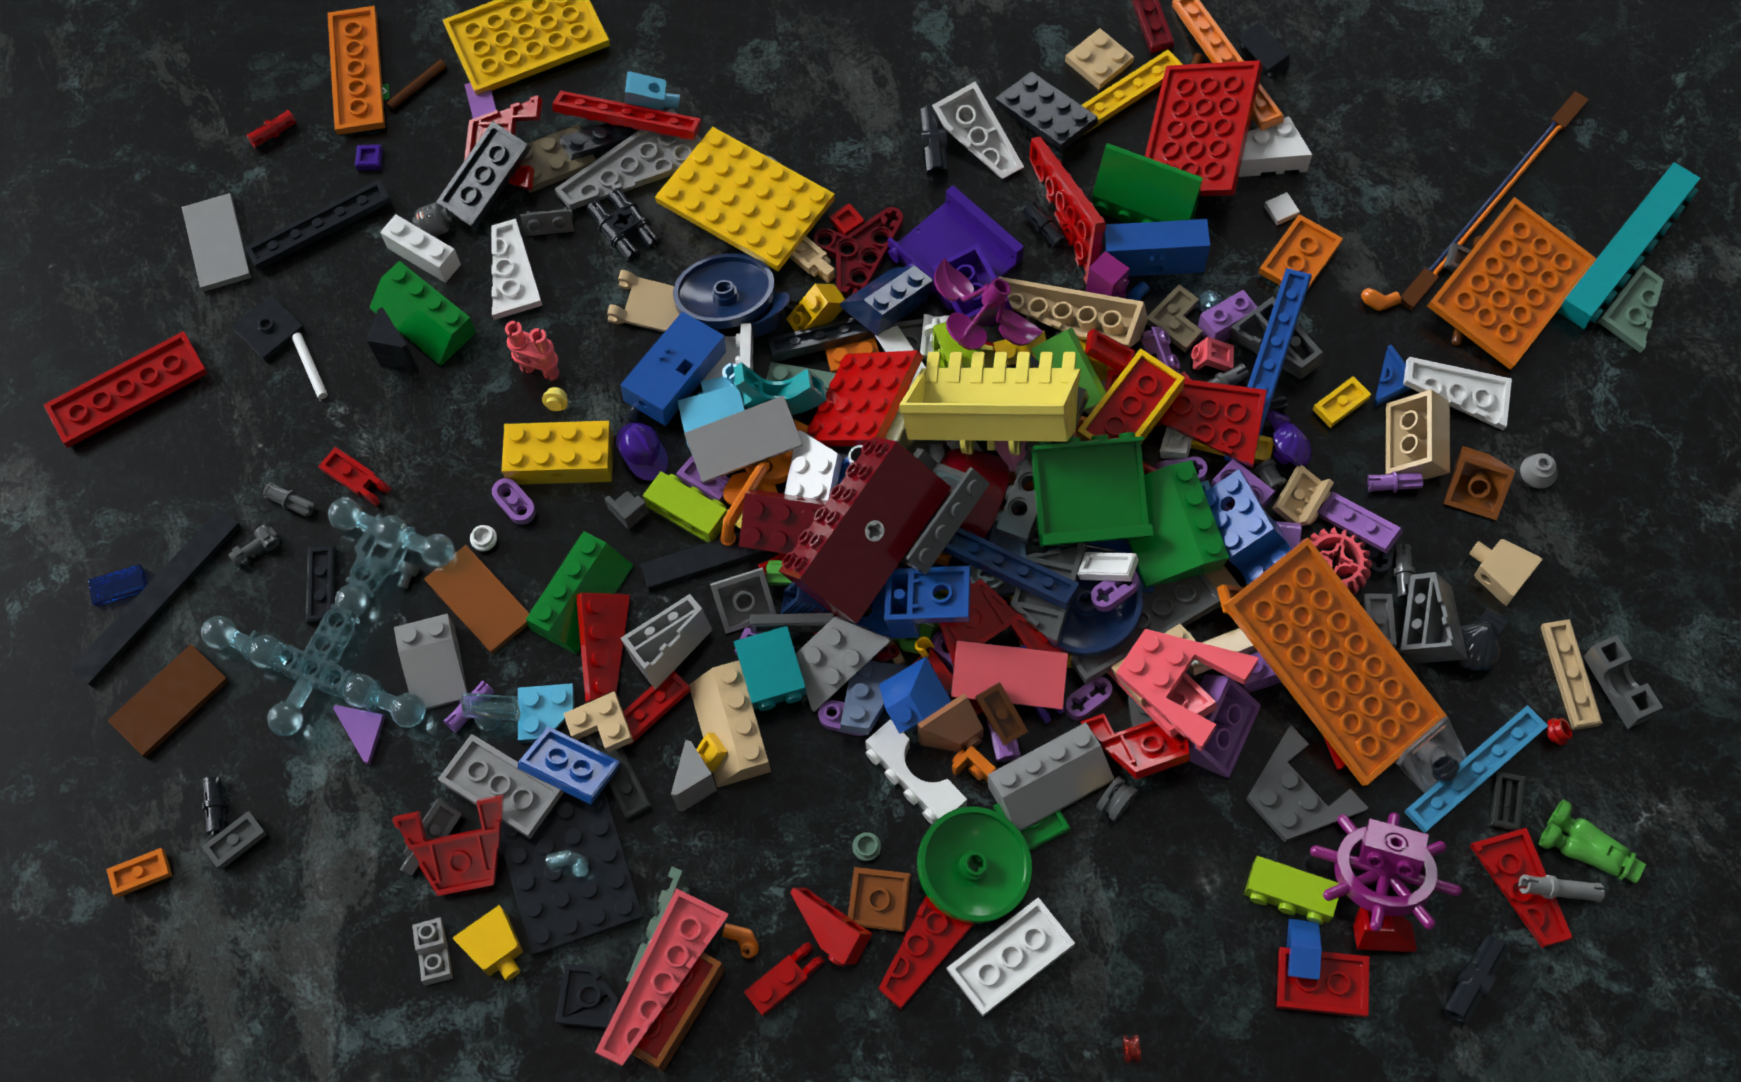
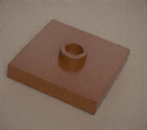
M854 867L848 917L864 928L905 933L912 874Z

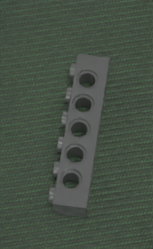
M1078 387L1076 429L1089 399L1087 390ZM1037 441L1026 442L1025 451L1027 453L1024 460H1020L1015 470L1017 478L1014 485L1008 487L1005 495L1007 503L1004 510L998 512L995 520L996 529L1000 535L1031 545L1038 524L1034 490L1025 491L1024 486L1026 483L1033 481L1030 448L1037 445ZM1054 441V444L1064 443V442ZM1026 506L1027 512L1023 516H1015L1014 512L1017 507Z

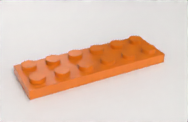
M375 6L329 12L328 28L335 131L337 135L385 128Z

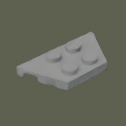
M838 616L828 622L796 653L813 712L817 711L822 704L830 699L889 644L892 639L886 635L883 636L870 631L861 625L850 623V621Z

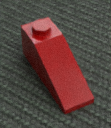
M793 888L790 893L820 948L829 954L828 958L839 966L856 964L872 933L809 889Z

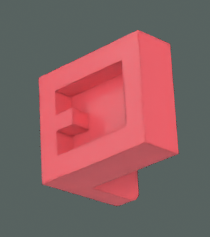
M1210 337L1205 338L1195 345L1192 350L1193 369L1199 370L1205 365L1225 372L1233 369L1234 345Z

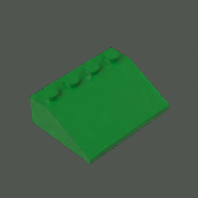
M1107 143L1091 202L1099 214L1114 217L1125 224L1195 220L1203 178Z
M1192 460L1168 465L1145 474L1149 524L1153 525V536L1127 539L1131 553H1136L1139 559L1137 569L1144 588L1221 570L1229 556Z

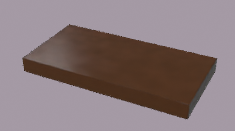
M190 644L107 721L146 758L228 683L229 680Z

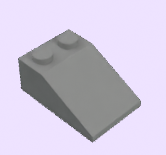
M448 614L394 627L398 653L415 713L456 703L463 697L466 698L468 696L456 629Z

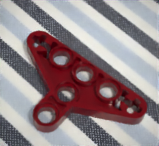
M886 208L848 235L827 228L820 229L815 233L814 243L825 251L827 256L836 259L837 289L844 298L849 297L851 289L854 290L853 295L871 283L888 254V241L884 244H878L874 239L879 235H884L888 239L891 237L895 241L903 226V214L898 208ZM893 217H895L896 220H893V221L891 222V224H890V226H889V228H890V230H889V229L887 228V227H888V220H891ZM822 237L832 239V242L826 246L819 244L818 241ZM845 246H852L855 250L853 253L846 255L841 252V249ZM867 255L877 257L876 262L871 264L864 262L863 259ZM856 275H864L866 280L863 283L858 284L852 280Z

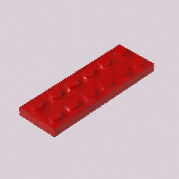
M183 331L44 404V407L63 444L69 448L208 373Z

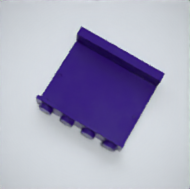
M953 185L946 190V202L900 241L895 242L891 237L888 239L890 258L896 263L899 262L904 267L915 265L933 279L930 294H935L939 297L942 304L948 310L952 309L955 313L956 311L950 300L942 296L935 286L933 265L941 262L944 258L952 257L978 244L996 277H1003L1023 260L1024 246Z

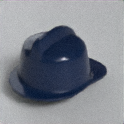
M775 293L770 306L760 316L747 322L751 323L754 338L769 334L777 328L780 322L779 312L790 302V295L788 293Z

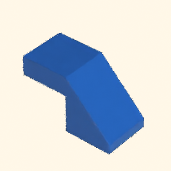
M1289 919L1287 948H1290L1288 977L1320 980L1322 949L1319 923Z

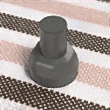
M400 561L398 572L401 573L397 586L408 589L411 577H416L421 567Z

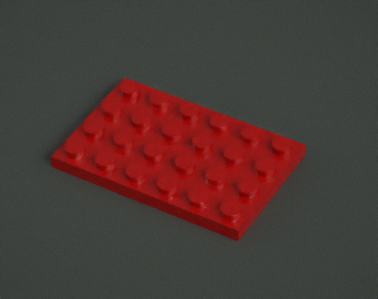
M1261 61L1166 66L1145 157L1202 177L1203 182L1200 196L1235 195L1263 68Z

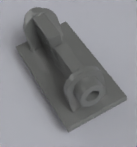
M567 207L548 212L530 213V211H527V214H520L525 236L574 231L572 209H567Z

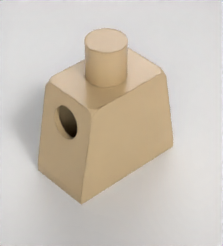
M1501 539L1493 550L1478 541L1469 553V555L1482 563L1474 574L1475 578L1505 606L1510 603L1542 561V558L1504 539Z

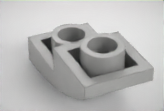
M441 917L412 925L415 951L419 956L421 981L424 986L453 979L449 950Z

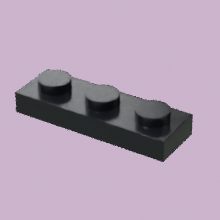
M605 123L561 136L560 144L572 161L612 149L636 132L631 127Z

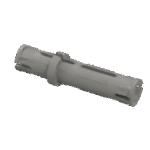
M1522 875L1519 880V887H1527L1521 888V893L1542 895L1547 899L1564 897L1601 902L1605 896V890H1596V888H1604L1601 883L1562 880L1552 875H1545V877Z

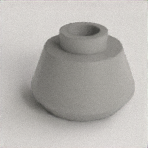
M1540 453L1529 456L1522 462L1520 467L1521 477L1528 485L1534 488H1547L1557 479L1556 463L1547 454Z

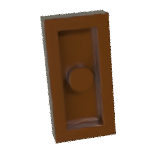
M1000 682L974 696L1002 746L1028 732Z

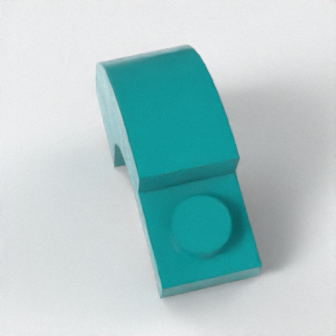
M742 362L734 367V384L738 391L743 393L744 404L749 408L784 395L791 415L813 409L826 401L824 382L808 368L791 379L769 381L758 376Z

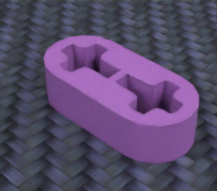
M1136 571L1130 586L1127 584L1122 585V581H1102L1095 586L1091 592V600L1094 607L1099 611L1107 612L1133 595L1140 586ZM1099 594L1108 595L1109 601L1100 600Z
M1099 677L1087 685L1084 684L1067 698L1065 704L1067 716L1076 721L1083 720L1104 705L1111 697L1112 685L1110 681L1104 677ZM1094 686L1098 688L1105 687L1104 695L1102 696V694L1097 693L1091 697L1095 690ZM1084 700L1087 701L1083 704L1082 712L1079 709L1072 710L1074 701L1077 704Z

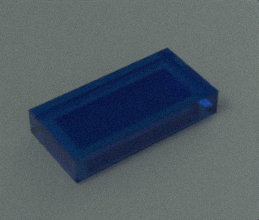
M141 564L88 579L91 602L94 606L139 594L147 586L144 568Z

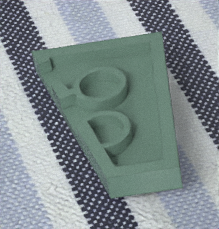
M1642 264L1599 319L1598 323L1641 353L1647 343V333L1652 325V315L1654 308L1657 306L1664 279Z

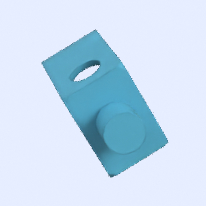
M627 72L626 104L664 111V108L679 109L680 95L666 93V81L664 79Z

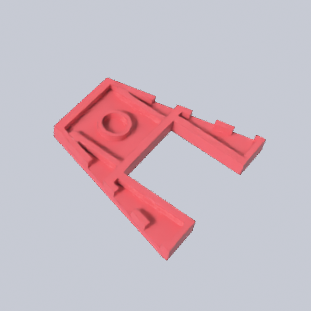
M1145 629L1116 671V677L1142 700L1144 698L1154 707V711L1170 721L1182 736L1188 737L1196 745V748L1202 752L1215 732L1216 724L1168 698L1194 659L1245 685L1258 665L1259 658Z

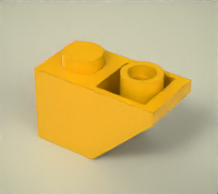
M814 284L786 319L795 332L828 324L842 311L840 303L845 299L834 284Z

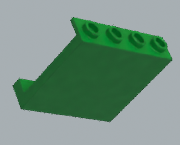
M1135 432L1118 434L1119 438L1108 439V435H1096L1091 437L1092 441H1081V437H1071L1067 442L1054 444V441H1037V445L1030 448L1040 547L1153 536V525L1149 524L1142 461L1141 442L1144 441L1143 436L1135 437Z

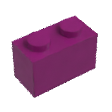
M1105 251L1089 267L1086 292L1126 299L1130 268Z

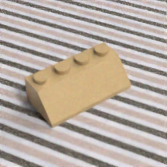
M739 660L711 668L689 684L703 738L707 732H714L727 750V754L716 771L713 772L717 788L771 772Z

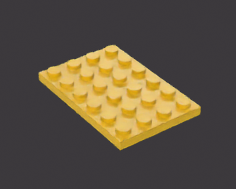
M494 0L443 19L445 28L476 95L488 90L493 91L610 46L609 39L590 0Z
M712 127L658 192L655 200L656 203L779 271L835 200V194Z

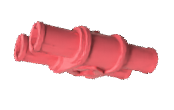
M515 321L507 323L505 326V332L508 336L507 346L512 351L513 360L519 363L521 371L531 373L536 368L542 370L545 379H548L549 376V380H555L560 373L557 366L558 356L554 352L553 343L547 339L546 332L543 329L540 332V328H535L530 333L523 332L519 322L517 324Z

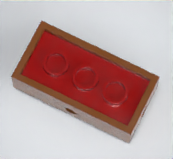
M702 952L631 1054L663 1073L725 971L723 964Z

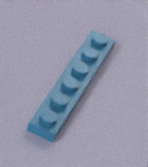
M1527 705L1460 763L1456 777L1449 781L1441 780L1408 807L1404 813L1423 833H1426L1543 732L1548 725Z

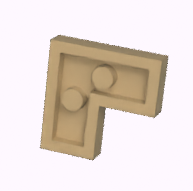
M615 691L563 713L570 735L575 740L599 730L604 748L608 753L634 742Z

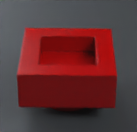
M850 203L830 216L831 224L844 235H848L865 223V220Z

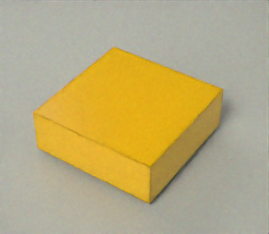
M707 732L696 749L710 772L716 771L727 754V750L714 732Z

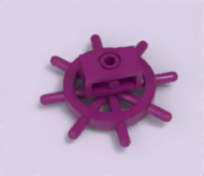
M1391 813L1387 823L1369 819L1367 827L1359 829L1347 815L1341 814L1337 821L1348 835L1341 842L1338 851L1317 845L1312 846L1310 849L1313 857L1335 863L1334 869L1338 885L1323 892L1324 899L1332 901L1347 895L1354 903L1372 912L1370 927L1375 932L1382 929L1384 916H1403L1411 913L1418 918L1426 929H1433L1436 925L1435 920L1423 907L1431 898L1433 891L1452 896H1459L1462 892L1459 885L1437 879V867L1433 856L1444 852L1446 844L1443 841H1438L1427 846L1428 834L1399 827L1400 816L1397 813ZM1359 848L1361 850L1359 857L1351 855L1356 849ZM1351 867L1367 872L1356 877ZM1403 882L1420 886V888L1411 893ZM1375 884L1377 886L1376 892L1368 889L1366 885ZM1392 887L1399 897L1387 896L1388 889Z

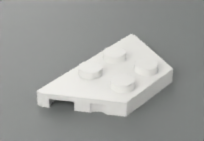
M797 431L803 446L793 450L784 494L828 501L830 499V492L838 483L843 457L806 433Z

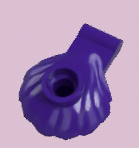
M1270 410L1267 414V419L1270 420L1274 428L1272 440L1275 447L1272 449L1275 458L1284 465L1291 463L1296 466H1307L1312 456L1309 440L1297 426L1289 422V416Z

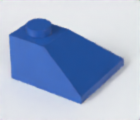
M924 657L879 684L885 709L899 734L908 733L917 728L919 722L952 701L928 657Z

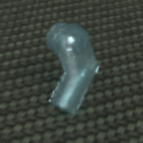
M565 850L546 856V863L549 868L569 865L573 867L572 873L576 876H583L588 873L587 866L589 861L585 856Z

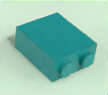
M787 626L734 641L753 710H770L775 707L776 703L783 701L794 703L801 700L802 696L807 695Z

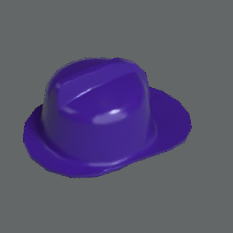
M630 423L619 430L616 436V446L630 470L637 477L652 481L655 480L660 471L666 472L668 455L656 432L651 427L642 423Z

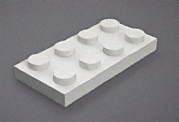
M1037 898L948 966L947 971L984 1017L1075 945V942L1042 901Z

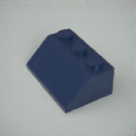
M915 265L893 268L842 301L840 307L878 336L927 302L933 279Z

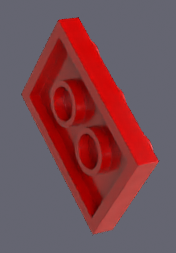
M1279 948L1276 1008L1363 1018L1368 1016L1369 956L1321 951L1320 980L1288 977L1290 948Z

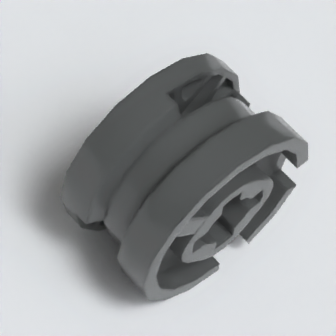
M1118 776L1105 791L1096 808L1101 812L1106 811L1110 819L1117 821L1130 805V801L1135 797L1138 790L1132 785L1127 786L1125 780Z

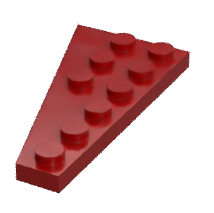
M1041 137L1031 138L1029 160L1039 182H1045L1046 197L1049 203L1054 202L1058 210L1055 211L1054 215L1066 237L1068 245H1074L1075 261L1078 267H1084L1086 272L1084 280L1087 285L1089 267L1100 257V252L1103 250L1102 238L1103 232L1106 230L1105 220L1095 210L1093 203L1089 202L1082 189L1077 186L1071 174L1065 170L1061 161L1055 157L1051 148L1046 145Z
M1112 369L1108 370L1105 385L1106 393L1120 376L1121 372ZM1184 379L1183 390L1158 423L1254 468L1267 390Z

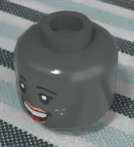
M432 203L417 209L415 217H413V224L433 237L447 233L450 228L449 222H452V216L448 208H443L439 203Z

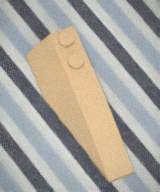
M998 276V278L1005 280L1011 287V292L1007 297L1013 310L1060 331L1073 327L1077 337L1086 340L1087 332L1095 329L1129 348L1140 341L1148 320L1145 304L1142 301Z

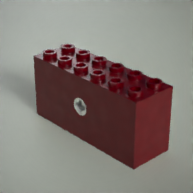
M873 437L863 445L859 458L849 465L842 482L832 489L830 499L825 506L818 509L815 513L813 523L800 534L798 544L792 552H789L784 557L782 567L779 569L782 575L831 613L856 624L952 488L900 443Z

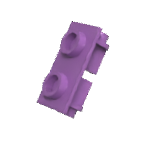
M1152 327V331L1143 332L1141 341L1145 351L1150 355L1157 354L1158 358L1156 359L1179 373L1180 364L1175 354H1172L1170 350L1171 340L1167 331L1163 330L1162 327Z

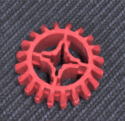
M1335 527L1331 529L1330 534L1325 529L1321 530L1319 535L1313 533L1310 536V540L1318 551L1325 548H1335L1332 551L1322 550L1320 553L1331 567H1333L1332 562L1335 556L1337 557L1335 562L1337 564L1334 568L1335 573L1342 577L1351 576L1343 579L1342 582L1353 595L1357 594L1359 588L1365 586L1366 579L1371 575L1369 569L1372 566V561L1367 559L1370 556V551L1363 550L1364 542L1356 543V534L1351 536V538L1346 536V529L1341 534H1337Z

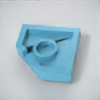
M573 683L518 688L519 743H533L548 726L556 730L565 721L563 713L575 709Z

